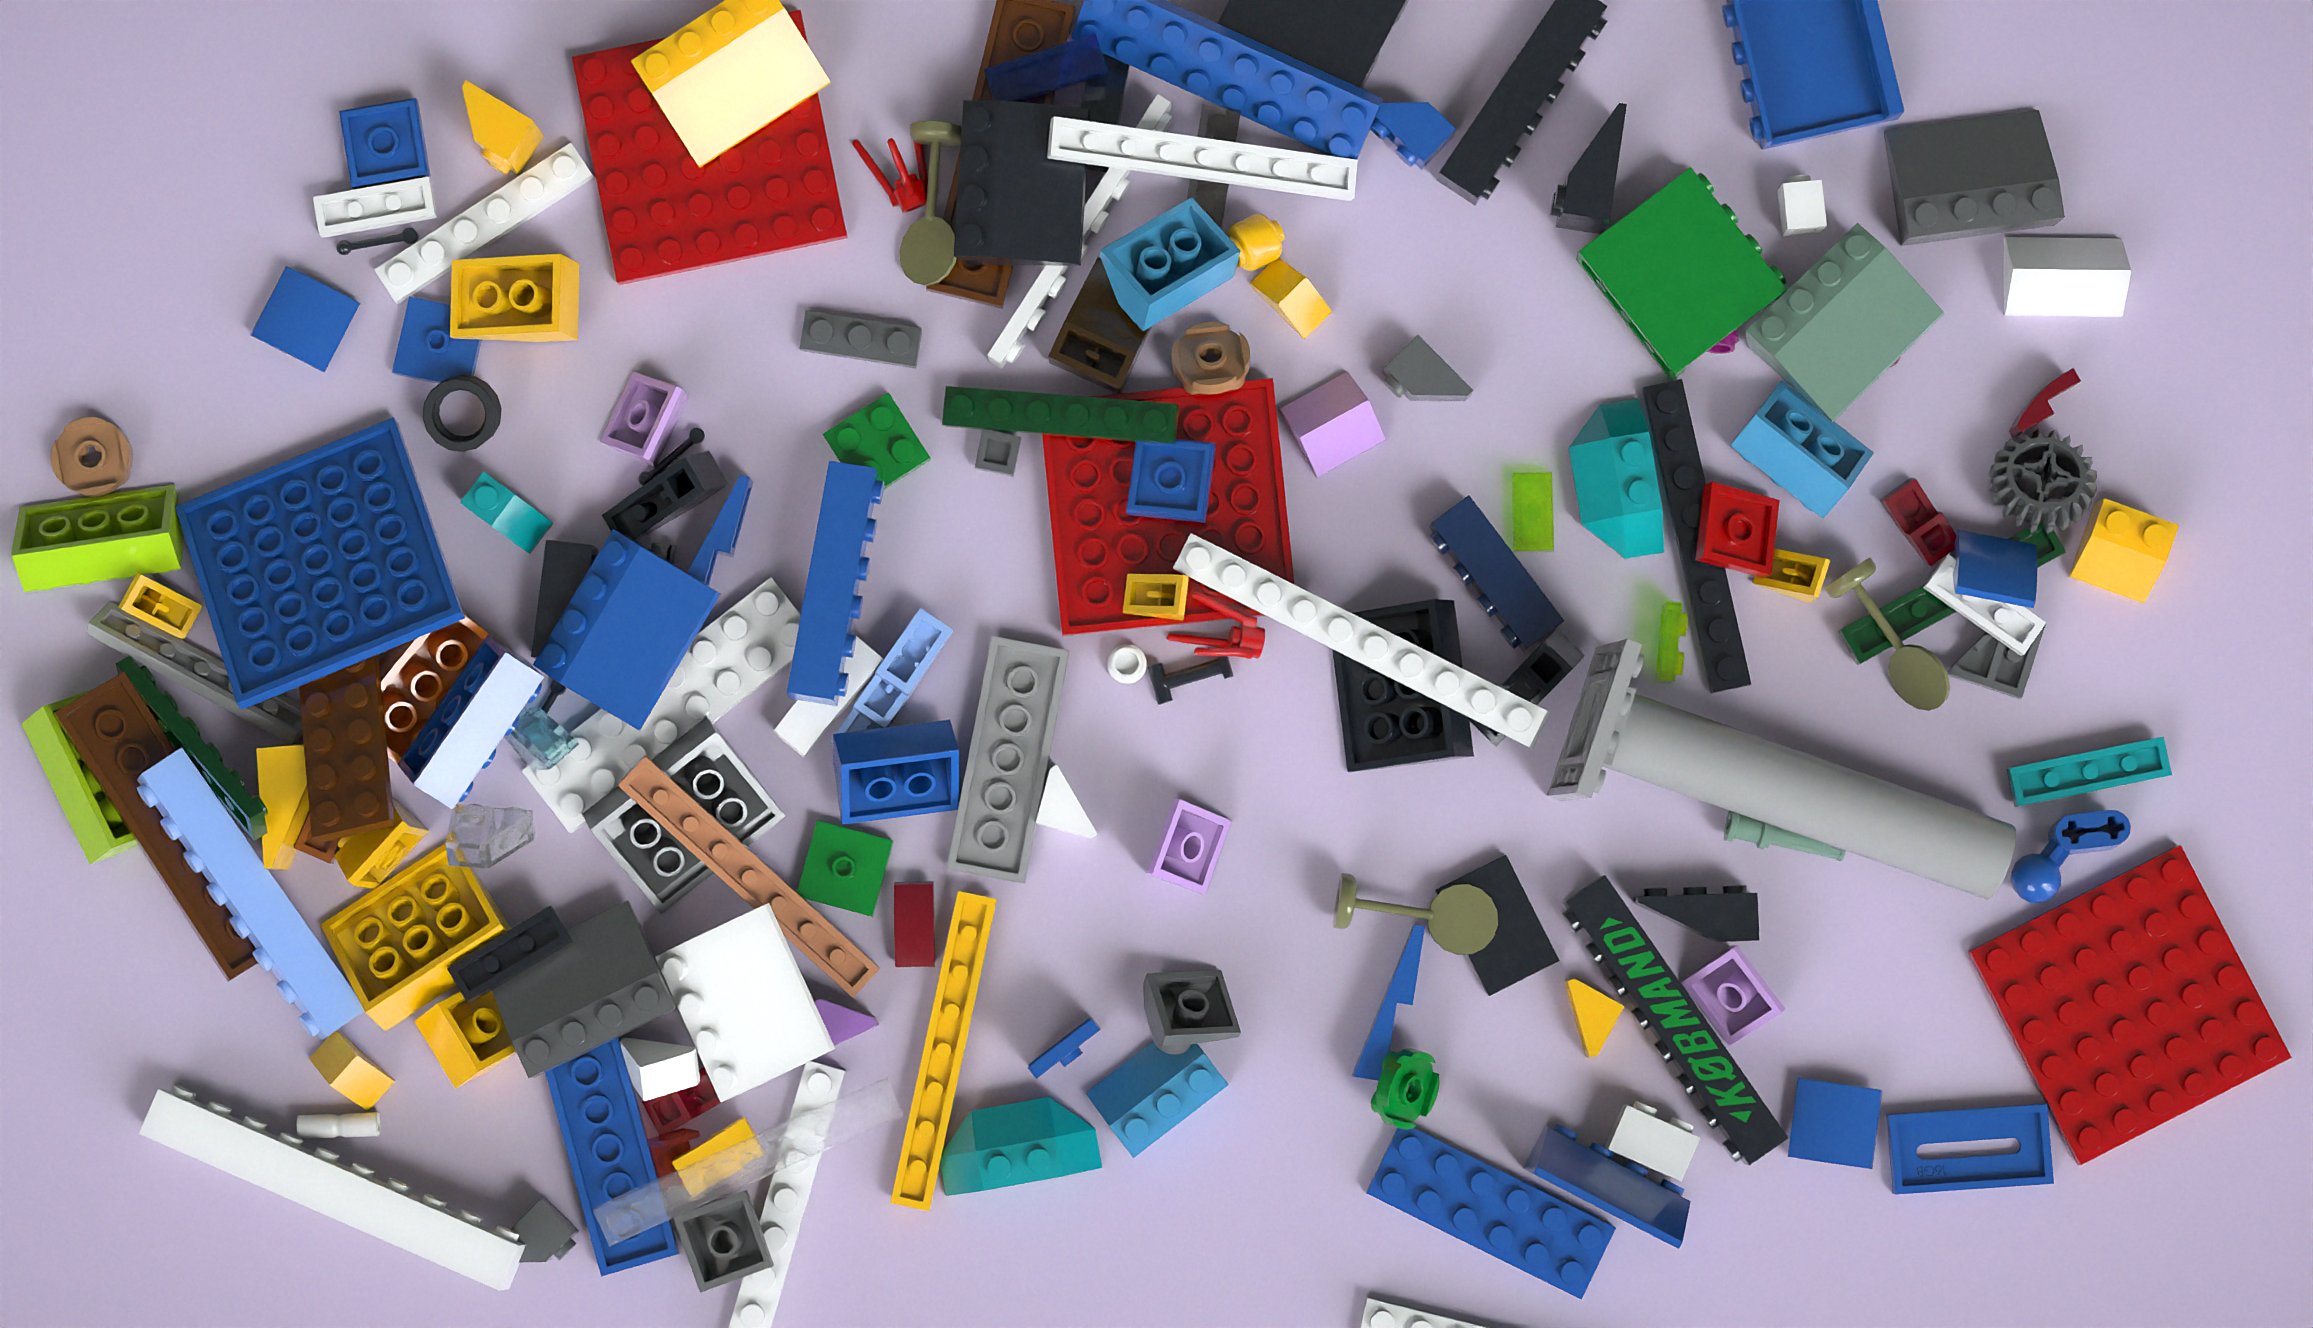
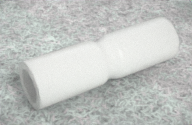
M379 1112L345 1113L339 1116L335 1114L298 1115L297 1135L301 1139L334 1138L337 1136L371 1137L380 1136L381 1131Z

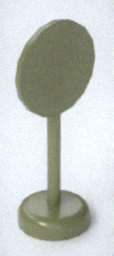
M918 121L910 124L912 140L919 144L931 146L926 214L924 218H920L912 224L904 235L899 251L900 265L905 276L912 282L926 286L939 283L949 275L957 259L954 257L955 230L953 226L944 218L935 217L941 147L957 146L961 143L962 127L952 123Z
M1869 557L1827 586L1825 591L1831 598H1839L1851 589L1854 590L1896 650L1890 657L1888 670L1890 681L1897 694L1916 709L1930 711L1939 708L1949 695L1950 683L1948 673L1942 662L1931 651L1919 645L1903 644L1861 585L1864 580L1876 571V565Z
M1342 873L1340 876L1334 909V928H1347L1351 923L1354 908L1428 919V929L1433 940L1443 950L1456 955L1473 954L1484 949L1494 938L1497 930L1498 912L1492 898L1482 889L1472 885L1450 886L1442 890L1432 900L1429 909L1356 898L1357 881L1355 877L1346 873Z

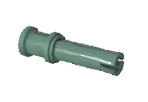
M1730 810L1726 819L1724 829L1725 841L1731 842L1733 839L1756 843L1757 848L1761 849L1768 848L1771 844L1837 859L1838 861H1842L1845 856V850L1830 847L1828 844Z

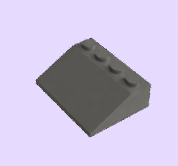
M2039 110L1884 131L1901 246L2055 226L2065 217L2059 177Z
M708 717L704 718L652 759L658 767L747 847L786 817ZM619 786L582 813L590 831L661 914L714 873Z
M629 900L567 929L573 942L492 990L511 1042L528 1078L540 1076L678 1009Z

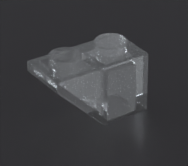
M456 804L452 809L445 841L449 866L489 869L529 844L535 838L533 810H525L518 807L500 808L479 804Z

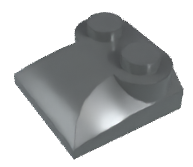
M1221 970L1146 974L1143 982L1144 1010L1154 1043L1163 1052L1180 1055L1187 1052L1192 1044L1220 1041L1240 1036L1241 1030Z
M748 1190L673 1217L700 1293L774 1266Z

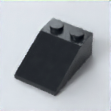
M1619 103L1570 171L1564 184L1557 185L1556 192L1553 194L1550 215L1557 216L1555 228L1602 234L1609 223L1627 104Z

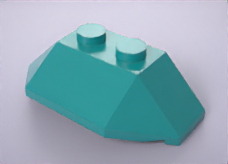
M1632 399L1601 404L1568 448L1581 525L1624 559L1664 553L1662 504L1650 434L1639 400Z
M1050 1097L970 1111L943 1150L940 1162L946 1196L992 1190L1102 1168L1096 1129Z

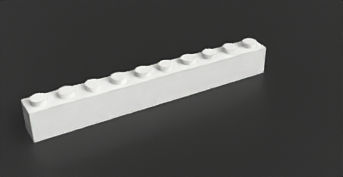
M1190 533L1173 567L1176 571L1533 749L1551 714L1547 710Z
M174 1085L172 1090L158 1089L139 1134L494 1289L502 1291L510 1288L520 1264L518 1262L526 1246L517 1241L519 1233L497 1225L495 1230L481 1225L483 1218L461 1209L459 1215L445 1209L447 1202L435 1196L425 1194L423 1199L410 1194L411 1187L398 1180L389 1178L387 1183L375 1179L373 1178L375 1171L366 1166L353 1163L350 1168L338 1163L339 1155L320 1147H317L315 1152L301 1146L303 1140L292 1134L281 1132L279 1136L269 1133L265 1131L268 1125L260 1120L245 1116L242 1121L230 1116L232 1109L223 1104L209 1101L208 1105L195 1101L196 1093L186 1088Z

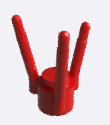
M893 138L888 139V146L901 177L894 182L896 189H894L860 141L854 140L852 143L854 148L888 194L893 207L900 206L902 213H907L926 205L928 174L923 144L913 141L919 173L918 180L916 174L909 175Z
M1194 592L1192 597L1195 600L1241 624L1239 627H1231L1228 639L1169 633L1166 636L1169 641L1213 646L1195 648V655L1258 659L1264 647L1265 628L1256 626V617L1243 615L1210 597Z

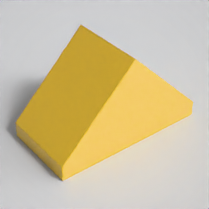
M1280 258L1272 261L1249 284L1303 339L1310 335L1332 313L1309 280Z
M1774 548L1772 574L1765 578L1754 576L1752 584L1811 603L1819 597L1830 560Z
M138 572L118 608L182 640L187 636L203 607Z
M1127 574L1123 613L1184 620L1189 576Z
M1576 979L1566 980L1564 984L1585 1056L1587 1058L1598 1056L1624 1006Z
M338 1029L330 1034L309 1058L331 1087L366 1111H369L395 1082L394 1079Z

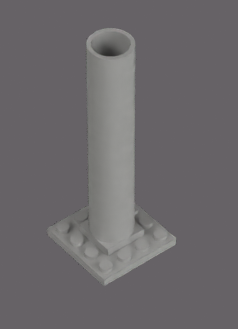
M1624 639L1595 648L1547 793L1548 797L1560 801L1592 798L1593 792L1599 793L1603 786L1606 770L1601 768L1605 767L1987 900L1993 897L2006 877L2015 849L2016 829L2012 824L1635 694L1637 689L1628 686L1631 677L1637 678L1642 668L1644 655L1639 654L1642 644L1630 639Z

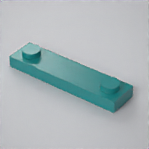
M2164 736L2006 769L2014 807L2172 775Z

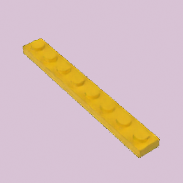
M961 891L957 893L890 1203L925 1211H930L997 899Z

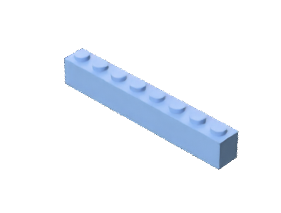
M183 748L178 749L143 772L137 779L141 785L137 787L141 798L150 808L154 805L164 817L160 820V823L165 832L172 840L178 838L187 850L183 855L189 866L195 873L202 871L210 883L206 888L213 900L219 906L225 904L233 915L229 920L234 930L242 939L248 936L256 948L253 951V955L258 964L265 971L272 970L279 980L276 988L288 1004L294 1002L303 1014L299 1017V1020L307 1033L312 1037L317 1034L320 1040H323L362 1013L364 1009L355 992L269 870L264 868L262 860Z

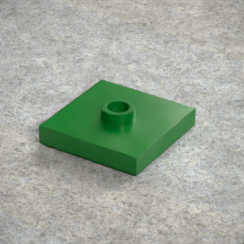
M817 820L797 892L804 899L873 917L894 841Z

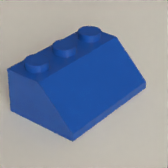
M950 720L833 734V765L842 825L958 810L959 747Z

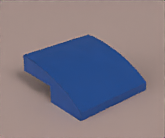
M285 266L250 336L321 372H325L360 303Z
M1958 529L1954 542L1956 565L1953 571V583L1955 593L2034 608L2038 571L2036 544Z
M1798 1078L1788 1157L1873 1169L1883 1090Z

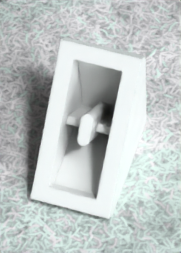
M1058 765L1053 766L1048 774L1036 824L1092 838L1097 835V832Z
M623 1037L620 1041L631 1084L644 1101L696 1086L700 1082L696 1047Z

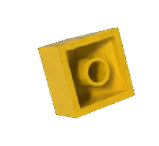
M465 80L462 90L474 140L482 149L480 155L487 160L486 163L502 174L507 175L509 170L520 176L545 136L532 119Z
M2104 498L2094 503L2068 577L2143 604L2167 562L2179 525Z
M492 991L470 1004L466 1002L462 993L458 992L437 1003L414 1021L455 1089L486 1073L516 1054Z

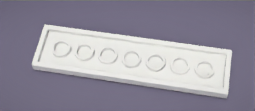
M770 577L696 635L641 730L635 729L614 715L600 709L522 770L523 774L567 831L572 834L586 823L582 813L616 788L619 781L644 755L652 760L706 717L712 723L716 722L789 665L793 660L801 614L773 578Z

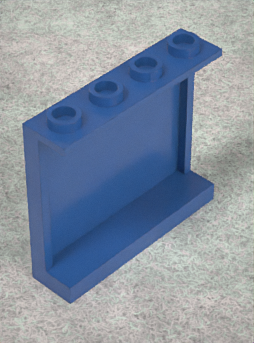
M1726 0V5L1722 6L1725 25L1727 28L1732 27L1735 42L1731 43L1733 60L1735 65H1741L1744 79L1740 81L1742 97L1745 103L1750 102L1754 116L1749 118L1751 134L1754 140L1760 141L1762 150L1898 120L1904 113L1878 0Z

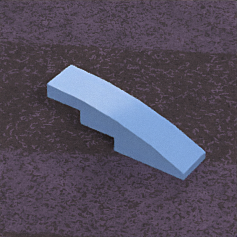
M920 608L875 671V676L855 702L852 711L836 734L890 727L953 630Z

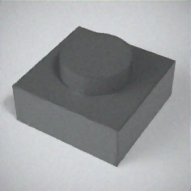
M982 429L975 469L1014 477L1021 437Z

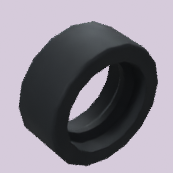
M461 374L445 379L429 392L424 402L422 418L426 431L437 444L451 451L465 452L477 449L494 436L501 422L502 408L498 395L488 383L476 376ZM458 390L469 391L476 395L483 403L485 410L484 422L481 428L474 434L468 436L455 435L442 424L439 415L440 405L444 397L449 393Z

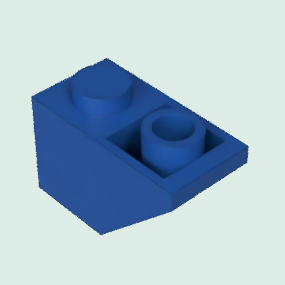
M1429 102L1381 103L1370 129L1381 140L1387 137L1398 148L1395 150V153L1404 163L1410 167L1416 164L1421 170L1444 148L1456 132V128Z

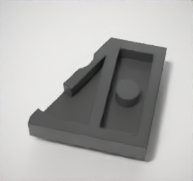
M2045 625L2022 656L1985 632L1948 670V676L2021 699Z

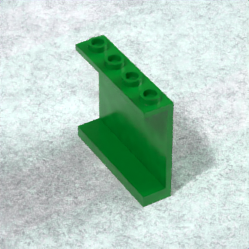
M1691 167L1579 250L1576 257L1580 266L1671 381L1681 375L1688 365L1773 301H1777L1787 291V288L1784 286L1787 281L1782 272L1774 264L1768 266L1760 255L1762 248L1756 239L1750 234L1745 236L1736 225L1738 218L1733 210L1726 203L1719 204L1712 195L1714 188L1707 177L1702 173L1697 175Z

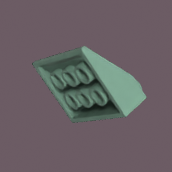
M1856 223L1746 330L1748 347L1833 423L1944 315V312L1889 250L1859 223Z

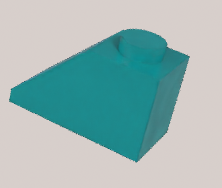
M484 471L460 502V504L529 554H531L553 524L552 521Z

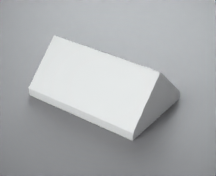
M2005 237L2004 316L2122 317L2131 275V267L2123 240L2113 238Z

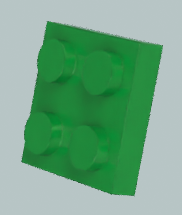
M889 392L823 434L841 463L876 468L879 480L884 481V490L931 460V457Z

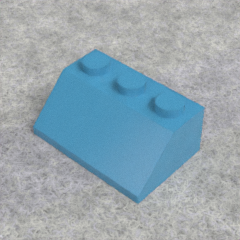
M1190 197L1100 250L1099 255L1118 304L1138 327L1145 331L1232 279L1241 250L1201 206Z
M1782 380L1730 445L1739 452L1744 460L1753 463L1766 473L1776 485L1785 488L1799 499L1805 508L1815 512L1823 519L1850 489L1874 454L1873 451L1836 422L1832 423L1810 402Z
M1153 1041L1089 1090L1086 1095L1134 1158L1226 1088L1228 1083L1198 1044H1192L1190 1049L1183 1054L1172 1055L1160 1050Z

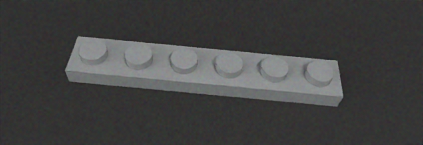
M109 601L88 623L86 634L126 656H130L139 663L281 740L293 745L303 734L299 703L280 694L242 710L236 703L223 662L170 633L118 608V605Z

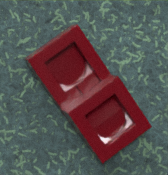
M2074 368L2041 389L2025 405L2009 429L2012 438L2055 414L2048 400L2081 382Z
M1908 479L1880 499V502L1902 534L1928 566L1931 567L1955 550L1956 534L1943 513L1936 511L1917 479Z
M934 881L894 882L895 967H935Z
M705 1067L699 1070L700 1082L698 1085L651 1100L642 1101L660 1137L723 1103L720 1102Z

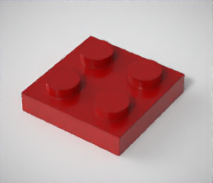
M1716 482L1705 484L1695 560L1761 578L1770 576L1772 574L1780 500Z

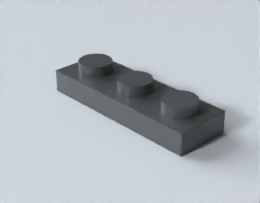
M806 310L799 349L804 352L916 368L922 328Z

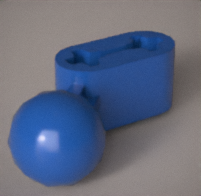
M2117 810L2064 816L2051 826L2048 832L2049 842L2040 854L2031 853L2025 855L2015 863L2011 871V883L2014 891L2020 898L2030 903L2049 901L2057 894L2061 886L2059 868L2066 858L2072 854L2107 851L2122 844L2130 834L2131 825L2128 818ZM2107 824L2109 828L2116 829V834L2110 837L2109 833L2094 831ZM2068 828L2069 832L2084 834L2071 842L2069 837L2062 836V831Z

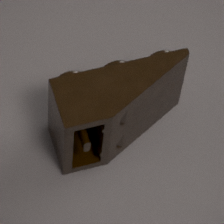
M1097 257L1074 301L1048 358L1050 364L1120 394L1127 383L1152 326L1142 331L1118 304L1100 257Z

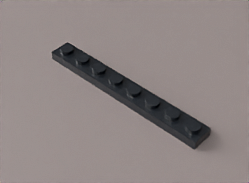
M1679 379L1644 387L1642 389L1711 694L1752 685L1726 570L1720 566L1695 560L1703 490L1706 482L1683 381Z

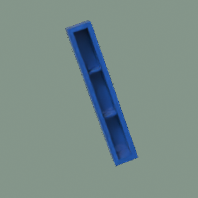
M829 461L787 687V694L790 699L837 706L839 696L845 697L847 694L849 673H844L846 657L853 658L855 651L856 635L851 634L853 619H860L862 612L863 596L858 595L860 580L867 581L870 558L865 557L867 542L873 543L875 539L877 519H872L874 504H881L884 490V481L879 480L876 468Z

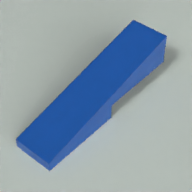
M739 476L687 573L708 586L717 555L734 556L754 483L750 477Z
M1412 926L1351 1075L1353 1077L1379 1081L1383 1071L1382 1063L1384 1057L1390 1050L1397 1003L1413 1005L1425 926Z

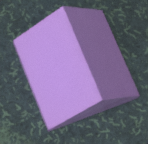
M633 371L600 442L655 467L688 400V395L682 388Z
M1349 372L1340 375L1279 409L1317 478L1386 440L1368 398Z
M1174 798L1147 874L1205 895L1232 821Z
M1737 945L1728 946L1681 982L1729 1046L1785 1010V1007Z

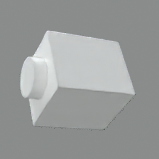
M1810 175L1788 177L1787 183H1783L1777 190L1782 236L1821 233L1827 226L1822 179L1811 180Z

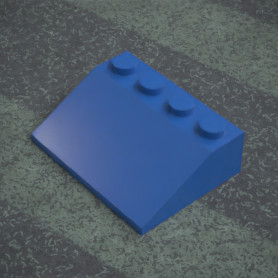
M613 529L534 661L533 666L635 729L641 730L721 593L639 541Z
M1556 1124L1554 1130L1544 1126L1523 1167L1524 1170L1678 1249L1680 1248L1684 1238L1691 1201L1681 1197L1685 1189L1666 1179H1663L1660 1185L1646 1178L1649 1173L1648 1170L1629 1160L1625 1167L1610 1160L1613 1155L1612 1151L1594 1142L1591 1143L1589 1148L1575 1142L1578 1134L1559 1124Z

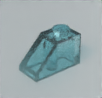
M523 707L518 714L519 721L513 732L508 736H503L526 765L531 769L550 770L579 745L575 738L541 708H529L527 710Z

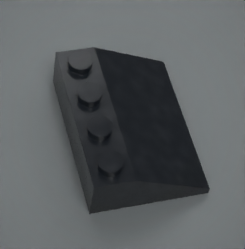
M963 100L954 257L968 265L1081 266L1087 164L1047 158L1051 119L1055 116L1090 121V110L1088 108L1004 100Z
M1431 599L1352 613L1463 669L1454 600ZM1332 649L1347 772L1474 757L1469 717Z

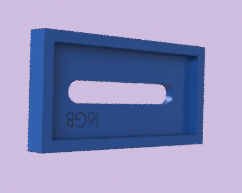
M2047 1104L1886 1114L1892 1193L1895 1195L2054 1184ZM2015 1138L2020 1145L2016 1153L1990 1156L1922 1160L1916 1153L1920 1145Z

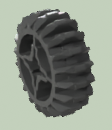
M2037 429L2033 432L2031 438L2022 432L2018 435L2016 442L2009 439L2005 443L2003 450L1996 453L1995 463L1991 465L1989 475L1992 478L1989 483V491L1996 493L1993 498L1994 505H2005L2002 511L2003 518L2014 514L2016 516V527L2021 525L2023 521L2030 523L2029 528L2032 533L2036 531L2038 525H2043L2047 534L2053 531L2055 524L2064 530L2069 526L2070 521L2077 523L2081 520L2083 512L2090 509L2092 505L2091 498H2094L2097 492V485L2094 484L2097 479V471L2090 469L2093 463L2092 457H2081L2084 451L2083 444L2072 448L2070 446V435L2063 438V441L2056 439L2055 430L2051 431L2048 437H2043L2040 430ZM2040 460L2037 463H2025V461ZM2044 471L2045 474L2043 480H2045V488L2042 492L2041 474ZM2062 496H2063V497H2068V498H2066V499H2064V500H2062V501H2059V502H2055V503H2045V502H2046L2047 500H2049V499H2060V500H2061V499H2062Z

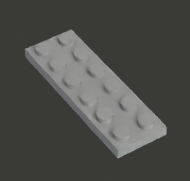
M995 636L991 637L947 869L1025 884L1069 650Z

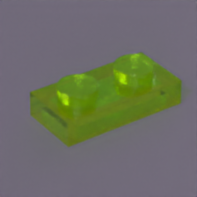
M1552 472L1512 473L1513 553L1554 551Z
M1666 601L1662 604L1655 683L1671 684L1675 682L1676 675L1682 676L1684 652H1678L1679 636H1686L1688 613H1682L1681 602Z

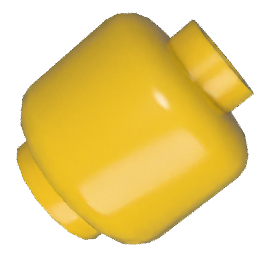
M1254 214L1230 226L1227 233L1231 241L1241 250L1236 267H1242L1247 271H1254L1278 259L1281 255V242L1285 239L1284 232L1276 220L1270 221L1263 214Z

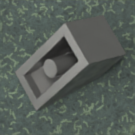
M1419 335L1396 355L1383 370V374L1387 377L1383 382L1389 390L1398 398L1404 394L1410 401H1466L1473 392V389Z
M547 1198L540 1199L511 1228V1230L520 1234L517 1241L526 1245L518 1263L547 1262L554 1257L560 1261L577 1244L572 1238L579 1230Z

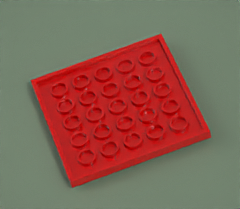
M801 10L787 12L808 45ZM665 38L572 56L618 285L848 238L818 92L700 168L631 63V60Z
M1273 378L1245 381L1239 389L1219 394H1190L1183 387L1090 396L1178 404L1179 416L1176 439L1215 443L1216 450L1206 523L1127 514L1126 509L1136 442L1042 434L1062 637L1232 619L1195 600L1192 597L1194 592L1210 597L1243 615L1251 617L1266 616L1190 577L1188 578L1184 620L1123 613L1127 574L1184 575L1173 569L1190 533L1294 584Z
M2177 845L1968 951L2077 1165H2083L2292 1058L2181 845Z

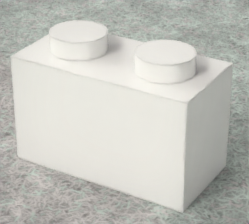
M1636 1100L1633 1107L1623 1104L1604 1148L1682 1182L1700 1140V1137L1691 1134L1694 1126L1674 1117L1671 1118L1669 1123L1655 1118L1656 1109Z

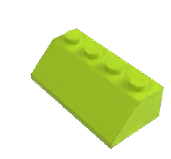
M175 484L106 494L98 497H84L19 507L11 557L24 592L46 591L56 587L77 584L87 585L92 582L117 578L127 579L136 576L137 572L144 575L167 573L171 570L181 569L184 543L181 524L175 508L178 505Z
M87 691L44 705L21 724L91 865L121 854L138 844L54 717L56 711L90 692Z

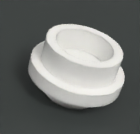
M1124 644L1116 647L1110 653L1107 666L1110 675L1116 681L1123 684H1131L1142 678L1146 671L1147 661L1144 653L1138 647Z

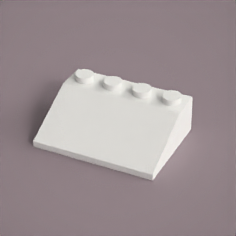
M769 903L655 957L720 1102L747 1092L835 1049Z

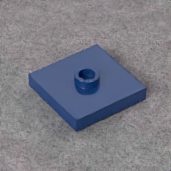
M417 98L339 111L350 183L353 189L431 176Z
M409 297L392 373L438 384L447 378L461 374L474 376L482 340L454 339L450 337L451 305Z
M1176 439V445L1136 442L1126 509L1127 514L1206 523L1216 450L1215 443Z
M1088 1018L1028 1064V1069L1037 1079L1059 1061L1063 1067H1066L1083 1054L1079 1046L1100 1031L1101 1028L1093 1018Z

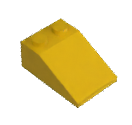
M562 254L452 260L450 337L454 339L530 342L578 340L580 263Z
M304 745L256 748L259 797L268 811V814L265 816L268 833L262 836L264 868L279 871L289 870L297 852V849L294 848L310 813Z
M392 798L395 826L343 837L337 844L340 850L334 857L347 881L353 886L371 889L379 887L429 832L396 799Z

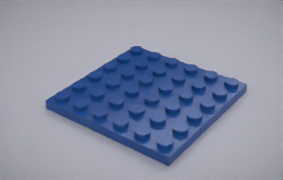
M394 417L175 506L237 705L242 710L465 619L400 426Z

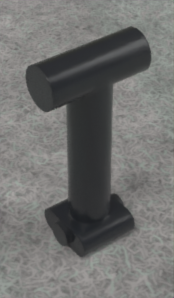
M1217 656L1218 659L1165 674L1162 663L1148 666L1147 669L1158 705L1173 701L1170 691L1172 688L1223 674L1224 679L1233 677L1228 656Z

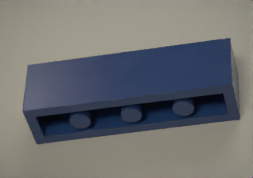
M1470 495L1430 524L1429 528L1433 532L1428 536L1430 541L1440 554L1443 555L1448 552L1456 563L1452 567L1453 571L1465 586L1471 583L1480 594L1476 599L1477 603L1489 618L1495 615L1502 623L1504 628L1500 630V633L1513 649L1519 646L1525 652L1564 622V619Z

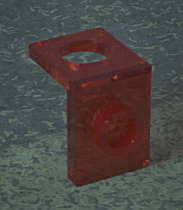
M681 1128L647 1139L661 1191L684 1185L672 1161L677 1156L691 1149L689 1140L701 1137L698 1130Z

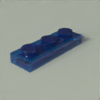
M1095 33L986 68L984 73L993 100L1021 102L1108 74V69Z

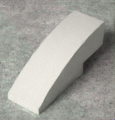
M856 636L853 658L846 657L844 673H849L846 696H839L837 706L797 700L773 733L804 758L854 701L855 696L875 675V671L884 659Z

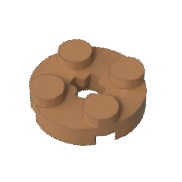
M1216 321L1201 322L1186 329L1185 336L1179 342L1176 340L1173 344L1171 353L1174 374L1183 384L1184 390L1190 394H1219L1242 387L1245 383V376L1250 369V347L1243 334L1239 332V336L1236 332L1229 330V325ZM1208 353H1214L1215 358H1220L1213 363L1203 361Z
M84 417L70 422L63 429L64 432L59 436L58 440L54 441L51 448L52 469L56 477L70 490L84 496L98 497L115 491L119 486L124 485L128 481L133 463V451L129 439L118 426L97 417ZM89 447H94L96 452L102 454L95 467H91L90 463L82 461V456L88 455Z

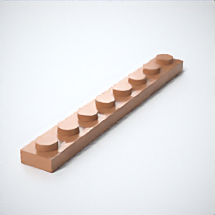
M644 755L619 781L618 786L749 905L756 909L769 903L783 935L852 998L879 971V966L649 757Z

